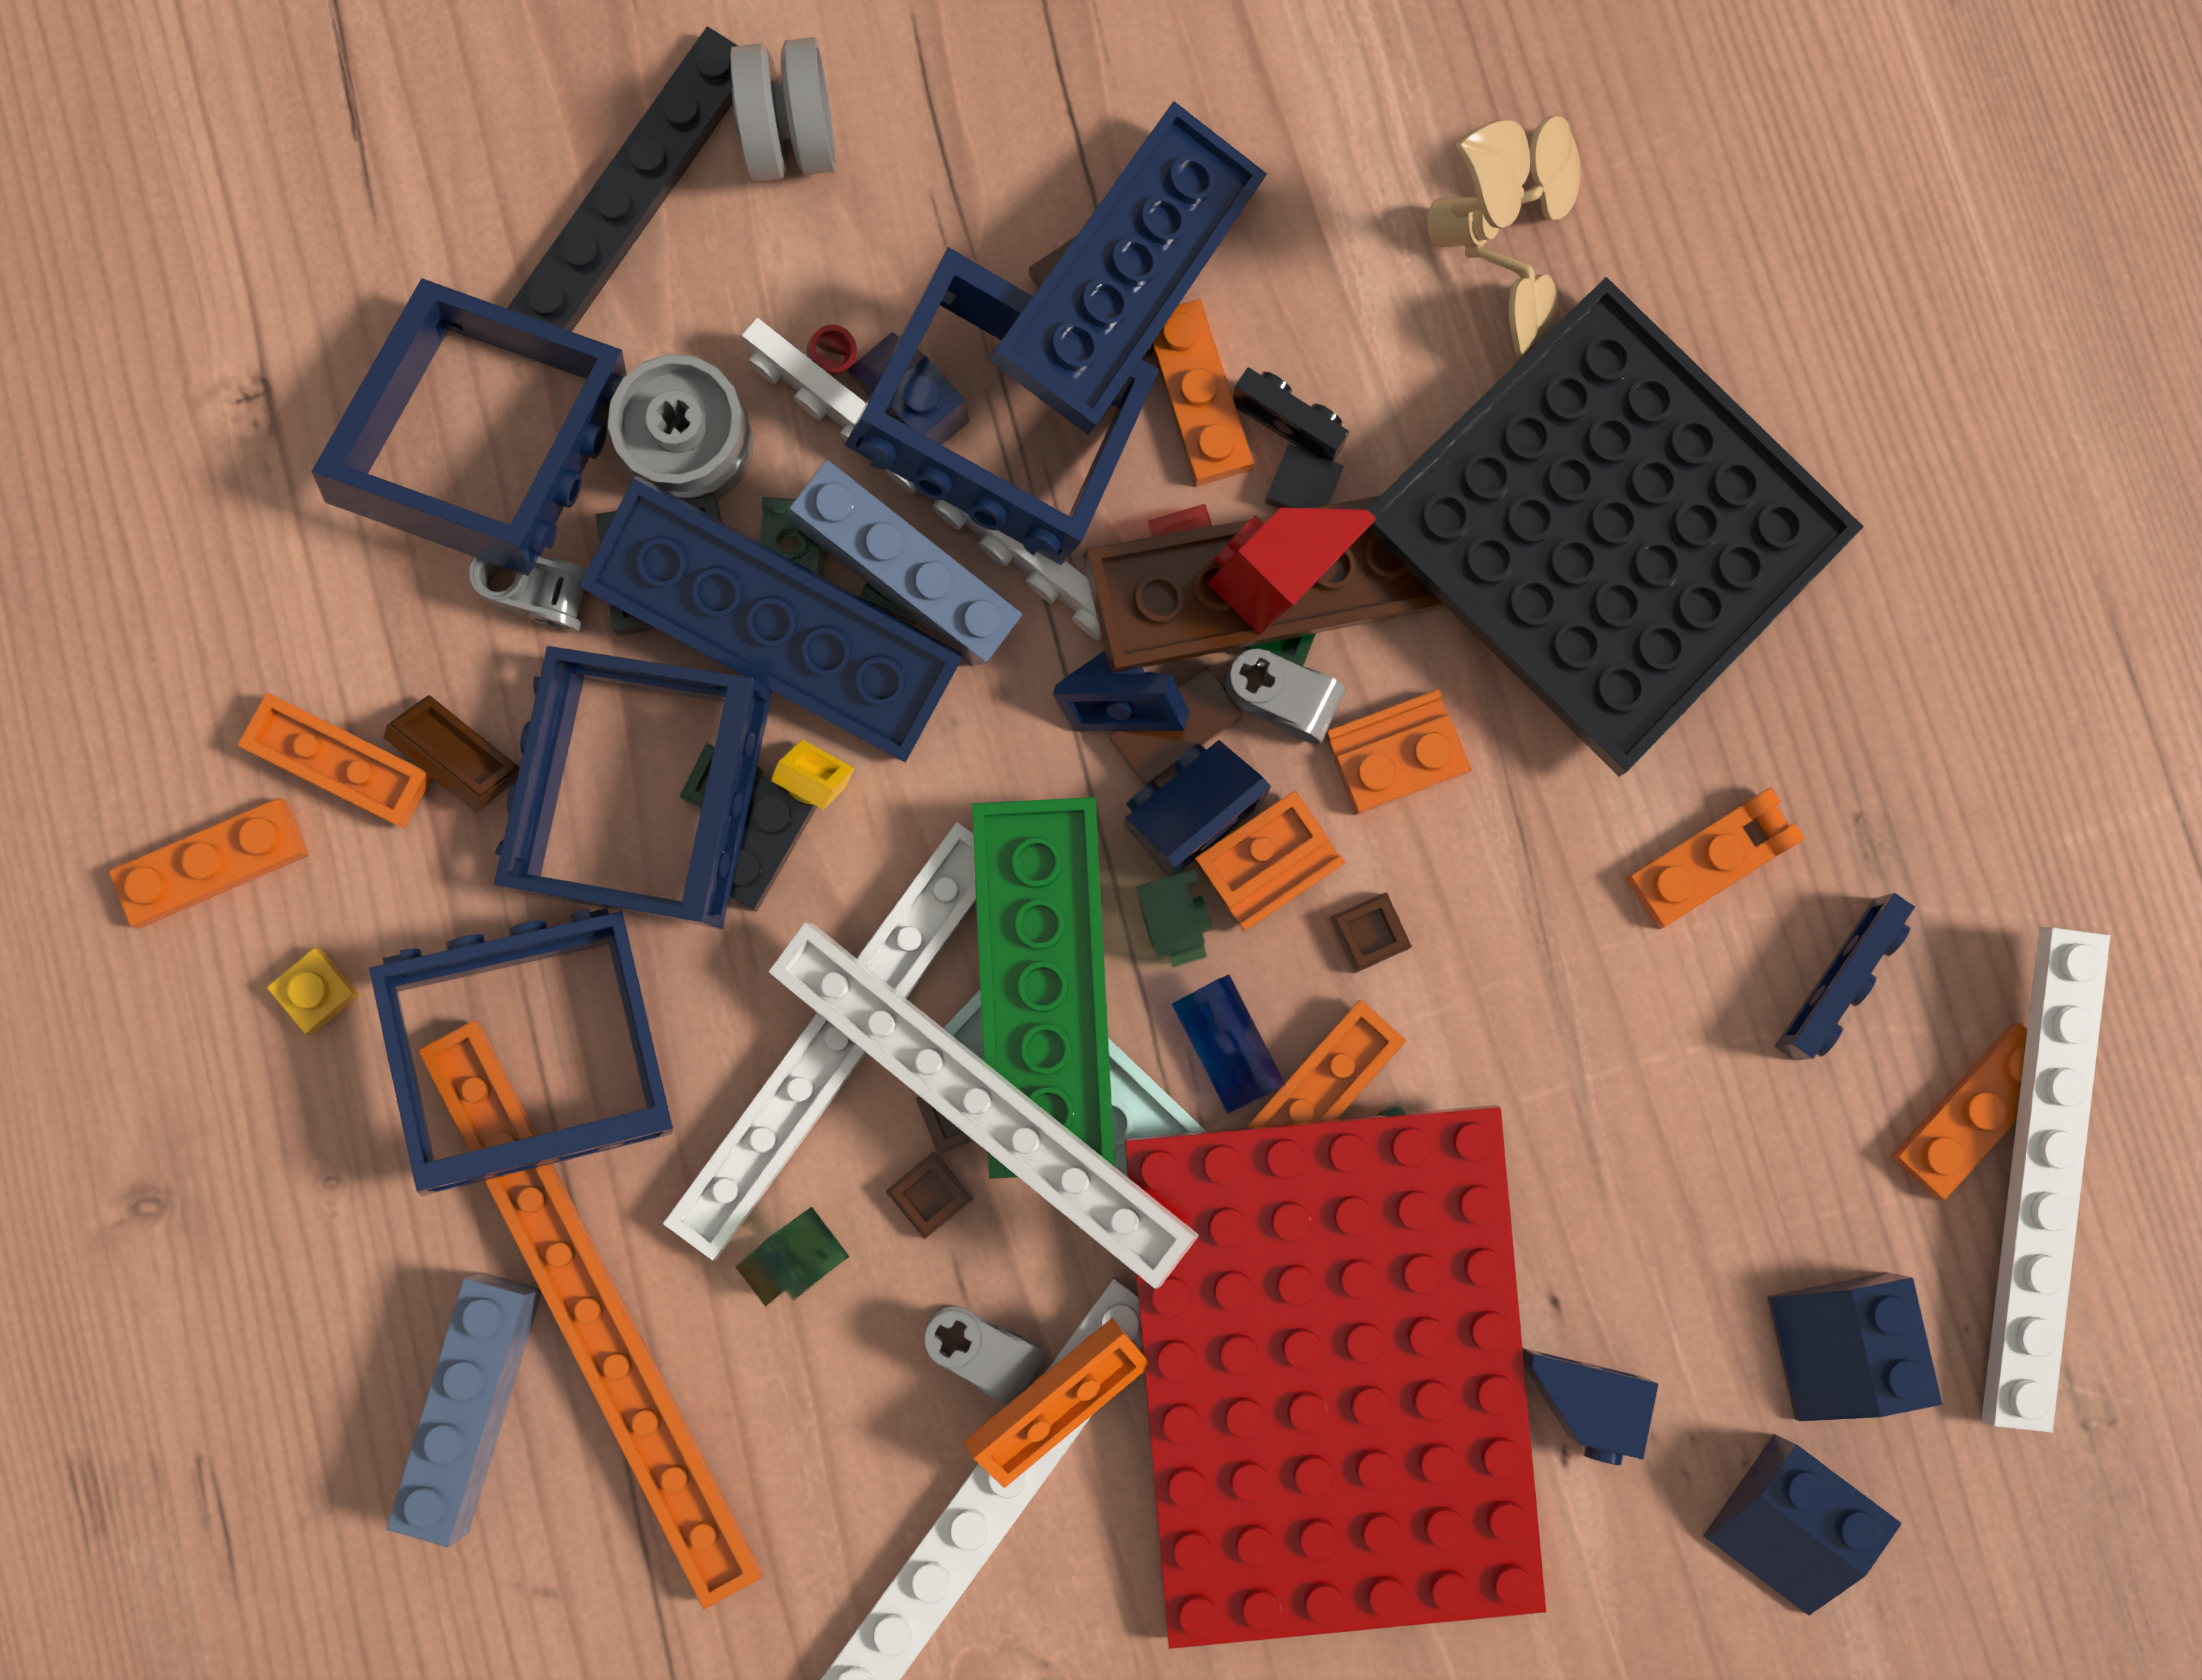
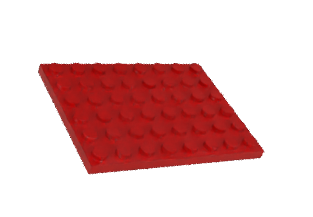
M1490 1105L1396 1115H1378L1124 1138L1128 1178L1199 1235L1161 1287L1153 1288L1136 1274L1142 1350L1144 1356L1150 1362L1145 1367L1144 1373L1169 1649L1545 1613L1546 1602L1501 1107Z

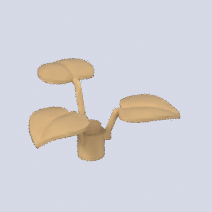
M1549 116L1538 125L1532 137L1530 151L1524 130L1521 125L1512 120L1489 122L1460 139L1455 144V148L1470 171L1476 197L1435 199L1430 206L1427 217L1428 235L1433 245L1437 247L1465 246L1467 258L1484 259L1514 271L1520 276L1511 286L1509 297V322L1516 363L1560 322L1558 294L1554 282L1548 274H1538L1535 276L1534 270L1530 265L1484 247V244L1487 240L1496 237L1499 228L1510 226L1515 221L1523 203L1535 201L1540 197L1542 213L1547 220L1561 219L1572 209L1580 188V159L1569 123L1561 116ZM1529 170H1531L1535 185L1529 190L1524 191L1522 185L1528 177Z

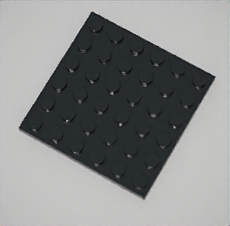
M1607 277L1583 298L1366 509L1377 518L1367 529L1618 777L1630 770L1864 527Z

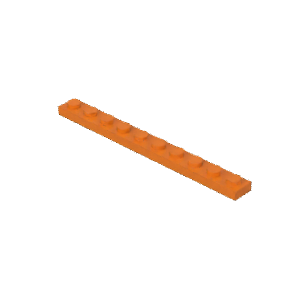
M473 1020L418 1050L470 1152L538 1135L480 1021ZM551 1164L486 1180L485 1183L703 1610L759 1580L764 1573L554 1165Z

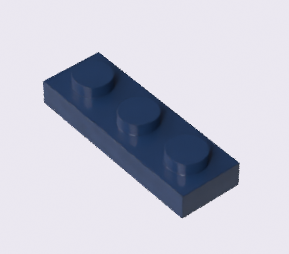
M1896 893L1873 899L1776 1043V1048L1793 1060L1814 1059L1816 1054L1822 1057L1830 1051L1843 1031V1027L1838 1022L1851 1004L1854 1007L1859 1005L1875 985L1877 977L1871 973L1882 956H1891L1908 936L1910 927L1905 922L1915 909L1914 905Z

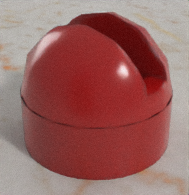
M826 325L819 328L810 337L807 344V357L831 376L839 375L846 371L853 364L857 355V345L854 337L847 329L839 325ZM816 345L828 352L842 355V362L840 363L818 354Z

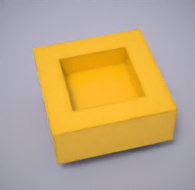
M802 739L778 761L771 781L788 790L789 794L796 800L805 804L815 805L824 810L847 787L855 768Z
M315 947L267 987L305 1034L314 1035L360 996V993L325 951Z

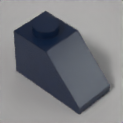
M893 332L847 369L848 373L868 396H870L899 339V336ZM916 350L885 414L942 445L969 423L966 400L930 359L919 350Z
M1523 1348L1524 1367L1566 1434L1580 1445L1585 1446V1457L1620 1466L1622 1465L1623 1455L1644 1459L1658 1383L1643 1376Z

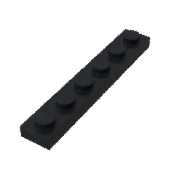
M707 26L507 309L571 332L574 330L732 106L733 84L730 55L731 47L738 46L737 44Z

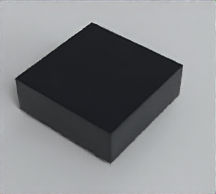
M1288 444L1265 503L1277 508H1314L1328 505L1344 466Z

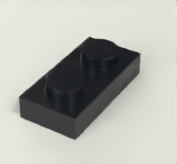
M1247 367L1234 388L1233 400L1236 408L1293 445L1334 462L1342 451L1349 434V430L1341 426L1342 420L1340 417L1321 404L1314 403L1312 406H1309L1291 394V387L1277 375L1266 371L1260 375Z
M761 775L751 793L730 897L755 911H758L817 808L815 805L805 804L796 800L789 794L788 790L775 784L771 779Z

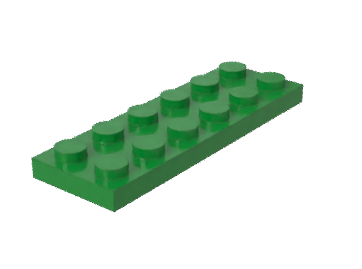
M1096 797L972 803L984 1062L1115 1167ZM988 1152L989 1179L1018 1177Z

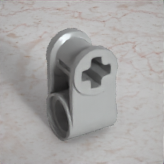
M474 557L469 569L472 587L493 608L529 618L548 627L579 633L581 622L577 619V615L585 592L579 586L586 574L587 568L555 558L538 557L529 576L516 572V579L511 587L501 592H493L490 589V580L495 572L504 567Z
M1259 648L1247 650L1240 654L1226 673L1223 684L1224 690L1239 710L1267 721L1297 739L1317 745L1322 744L1346 690L1342 683L1324 673L1307 667H1301ZM1252 668L1262 672L1260 682L1264 686H1261L1256 693L1245 689L1248 679L1244 676H1247Z
M947 1306L936 1311L928 1321L924 1336L925 1348L931 1359L944 1368L965 1378L977 1389L1006 1405L1030 1386L1047 1354L1044 1348L1004 1326H997L959 1306ZM956 1320L965 1324L964 1337L970 1341L966 1347L956 1344L951 1352L944 1351L941 1348L943 1337L936 1332L937 1328L940 1325L945 1328H951Z

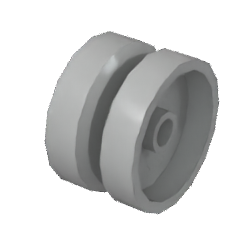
M817 38L785 40L780 57L782 81L777 80L771 53L763 44L731 47L733 111L739 141L742 144L751 181L784 178L788 169L786 139H791L797 166L804 175L836 172L832 120Z
M667 354L642 362L622 379L610 401L608 429L614 449L634 477L639 476L681 500L715 495L717 499L722 498L740 483L752 461L754 434L747 412L740 402L734 386L717 367L695 356Z

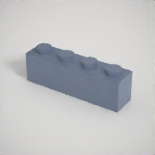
M828 459L818 468L782 515L788 522L939 640L964 654L963 658L973 666L988 662L1023 615Z
M487 1273L463 1279L386 1530L444 1547L451 1546L469 1534L542 1294L539 1288Z

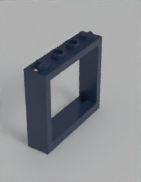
M948 247L924 288L844 446L872 460L871 466L878 469H888L913 483L915 488L923 495L935 500H944L964 511L977 525L989 530H998L1018 541L1033 556L1039 553L1062 565L1079 546L1086 534L1159 369L1141 359L1111 403L1118 408L1069 515L1060 512L885 414L939 305L1002 341L1033 298L1029 293Z
M421 278L311 472L327 504L529 576L545 547L548 549L552 548L557 532L556 522L563 508H571L576 502L582 485L581 473L589 458L596 459L604 447L607 437L606 425L609 418L610 401L622 379L627 375L622 349ZM448 330L587 379L511 525L368 474Z
M547 646L540 677L534 676L533 688L536 697L531 720L525 724L521 733L520 749L523 756L518 778L512 783L507 796L509 818L504 839L499 842L495 851V855L500 856L494 885L529 895L723 929L773 691L754 678ZM584 680L724 702L682 901L541 876Z
M608 908L589 912V909H585L572 914L571 923L547 928L546 921L543 920L526 922L511 927L509 929V937L486 942L484 935L481 934L463 936L448 941L446 943V951L422 956L420 949L400 950L399 955L383 958V965L369 968L416 1192L421 1196L672 1135L673 1126L622 911L609 914ZM609 944L647 1109L435 1160L399 992Z

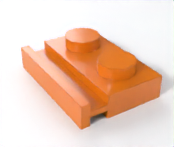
M1440 689L1328 730L1325 735L1334 753L1336 765L1356 815L1468 774L1472 770L1450 714H1447L1442 702Z
M1296 790L1194 859V862L1227 910L1231 912L1238 922L1243 933L1346 863L1342 856H1339L1334 849L1329 837Z

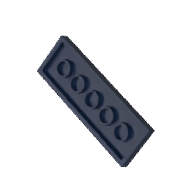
M1173 101L988 361L1089 435L1260 186L1267 173Z
M639 476L632 479L579 586L741 675L754 678L769 688V690L905 763L964 656L962 652Z

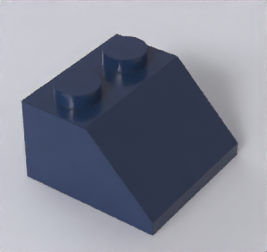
M1220 740L1207 750L1201 743L1196 744L1173 764L1174 769L1178 772L1176 776L1161 788L1152 781L1126 803L1132 812L1125 817L1124 826L1170 880L1190 865L1198 855L1209 849L1262 805L1271 788L1263 776Z
M1886 1272L1767 1296L1795 1420L1818 1421L1876 1418L1943 1405L1913 1277Z
M1774 1434L1703 1536L1810 1616L1868 1574L1902 1523L1800 1446Z

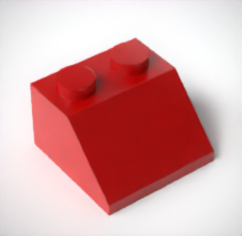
M1279 508L1264 524L1255 515L1213 559L1221 569L1207 584L1260 635L1294 606L1377 518L1368 510Z

